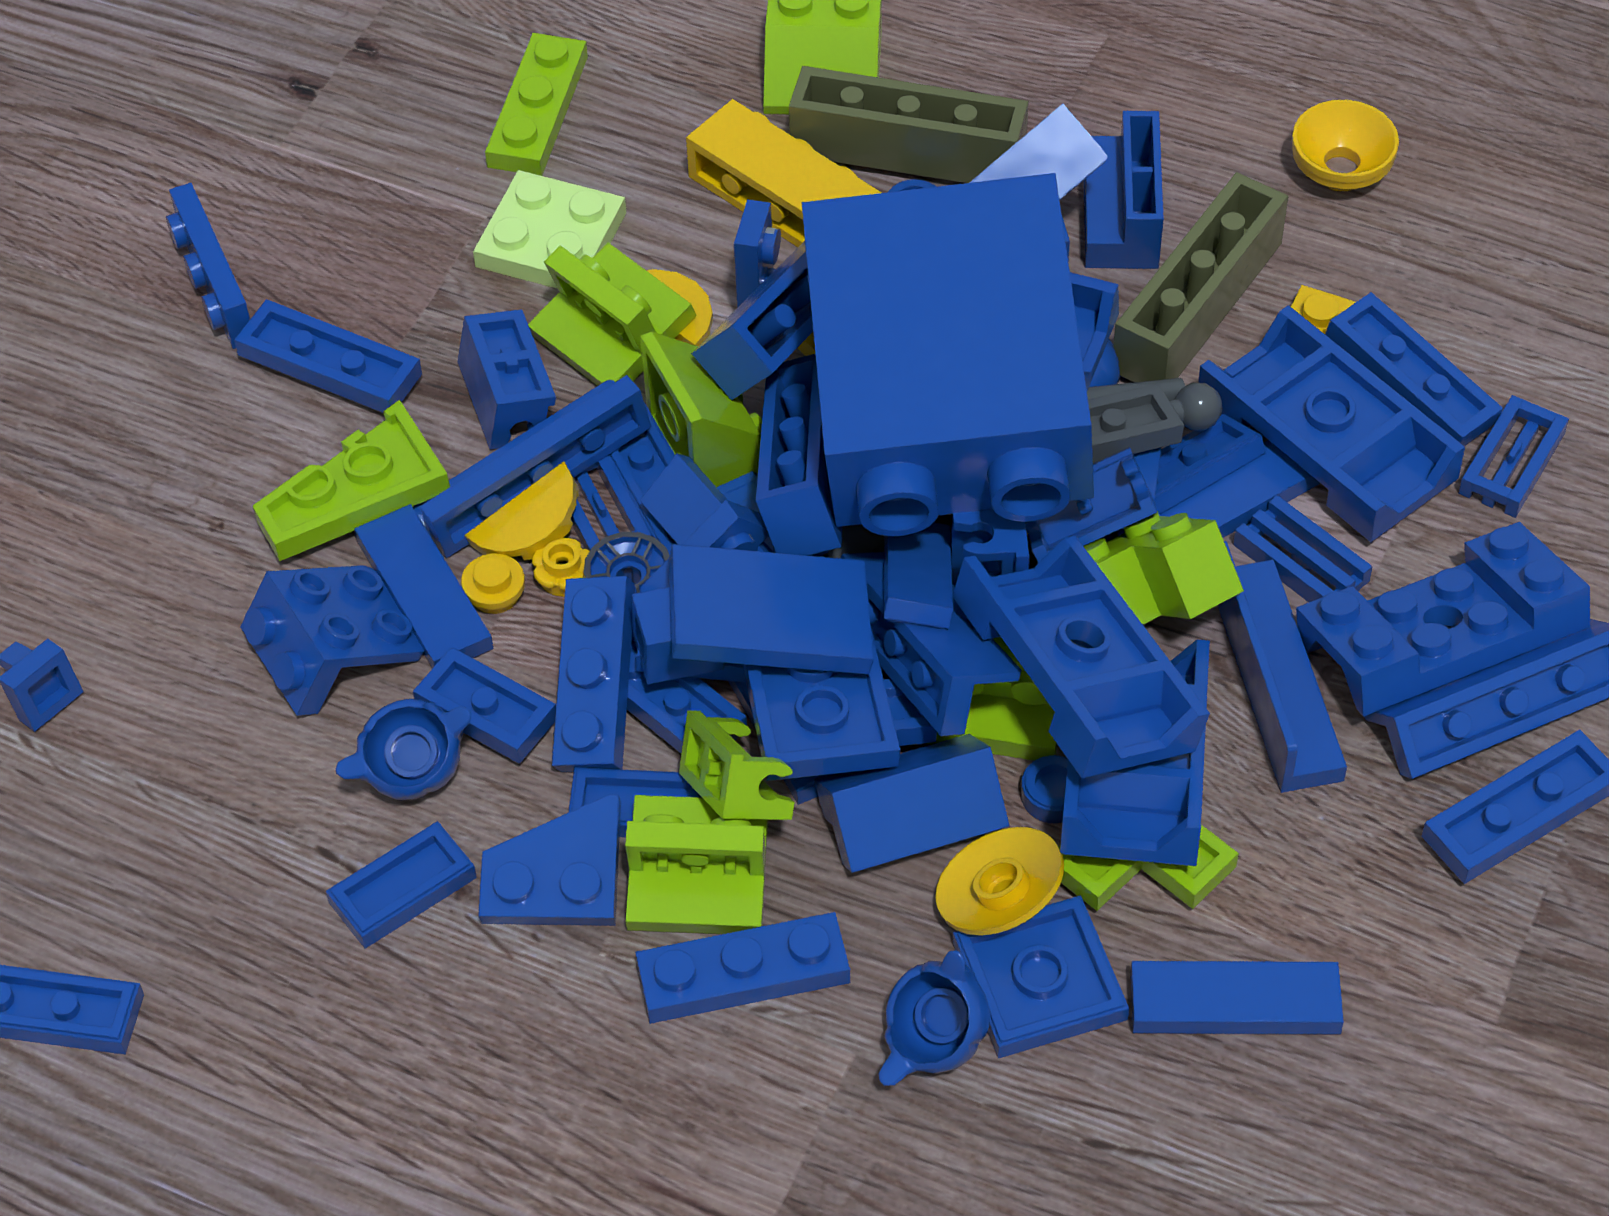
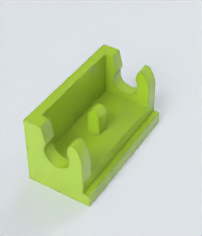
M687 710L679 774L722 819L792 820L795 802L790 797L778 795L763 781L768 775L789 776L793 773L792 769L778 758L751 757L730 736L737 735L738 737H743L751 734L750 728L742 721L735 718L706 717L701 711Z

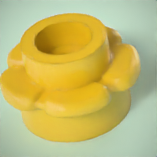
M572 538L554 540L548 543L545 548L534 553L532 558V564L536 567L533 571L534 578L546 592L555 596L565 597L566 579L584 578L585 558L590 551L582 549L581 543ZM562 561H567V562H568V563H565V564H557L558 562H562Z

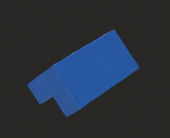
M1123 111L1121 136H1092L1107 154V159L1103 165L1083 181L1085 268L1159 269L1164 221L1159 111Z
M971 734L901 753L898 767L828 774L814 778L823 817L833 825L842 865L851 873L1010 826L991 747Z

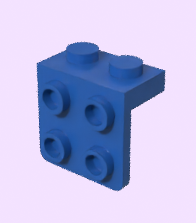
M364 565L266 571L240 626L248 642L253 646L274 679L276 686L281 690L297 716L319 713L341 668L413 662L420 660L424 653V649L412 631L410 620L401 613L382 582L381 577L374 569Z

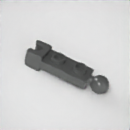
M1192 382L1181 388L1173 400H1168L1159 384L1088 399L1092 424L1093 463L1128 447L1131 448L1134 454L1181 443L1184 427L1189 430L1204 431L1214 426L1221 416L1223 409L1220 394L1206 383Z

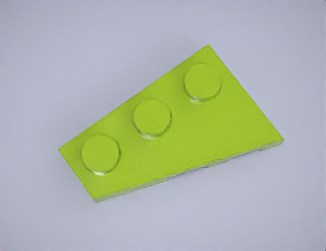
M400 400L383 411L385 421L367 434L357 430L341 441L343 451L322 466L309 464L253 505L257 523L279 561L355 531L354 528L409 504L413 507L450 488L447 472Z

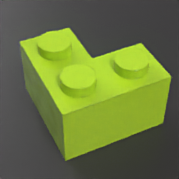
M1157 511V513L1124 527L1125 533L1107 542L1104 538H1100L1083 546L1143 625L1161 615L1192 619L1244 591L1216 520L1189 518L1187 513L1166 517L1160 516Z

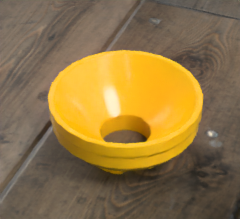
M1331 100L1307 109L1295 123L1292 135L1293 158L1298 168L1313 181L1335 191L1355 190L1380 181L1392 168L1399 145L1397 129L1383 112L1371 105L1352 100ZM1343 157L1353 161L1358 168L1349 173H1338L1329 169L1325 163L1332 158Z

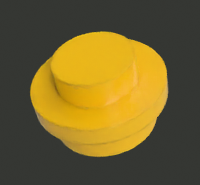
M492 553L472 560L462 573L461 584L470 602L478 610L489 614H498L511 609L517 603L525 588V577L521 565L515 559L504 554Z

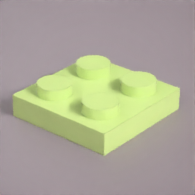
M518 170L473 251L475 267L557 288L544 261L560 245L580 259L584 254L593 258L608 242L611 244L626 215L625 197Z

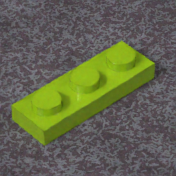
M532 33L486 148L487 168L510 172L520 170L540 176L543 175L588 58L586 41Z

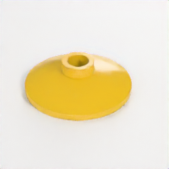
M1012 827L986 834L964 847L945 867L936 887L937 908L950 927L965 934L991 935L1017 927L1040 912L1055 895L1064 874L1063 855L1056 842L1048 834L1037 829Z

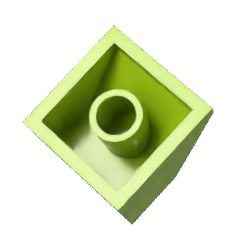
M768 0L765 25L764 114L789 115V104L802 66L879 78L882 0Z
M652 331L640 335L646 404L674 454L678 453L690 457L716 487L751 471L758 474L762 419L756 412L751 414L747 412L743 405V394L731 401L691 354L698 346Z

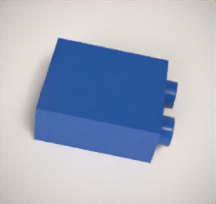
M1056 173L802 202L824 453L836 527L862 524L867 530L879 535L904 536L926 529L937 519L938 515L993 509L999 516L1005 519L1028 522L1042 520L1059 513L1068 505L1069 501L1094 498L1092 424Z

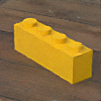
M731 99L686 137L689 178L744 212L747 199L771 203L772 228L780 229L781 237L796 247H799L805 241L802 202L882 193L858 178L849 168L837 165L815 151L806 141L794 138L772 124L763 114L751 111L734 99Z

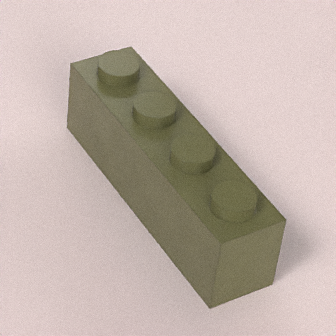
M802 66L789 104V128L791 136L806 141L815 151L832 162L969 183L1027 134L1029 101Z
M1238 172L1233 175L1115 323L1113 347L1119 360L1120 376L1133 382L1173 379L1180 376L1282 244L1289 195Z

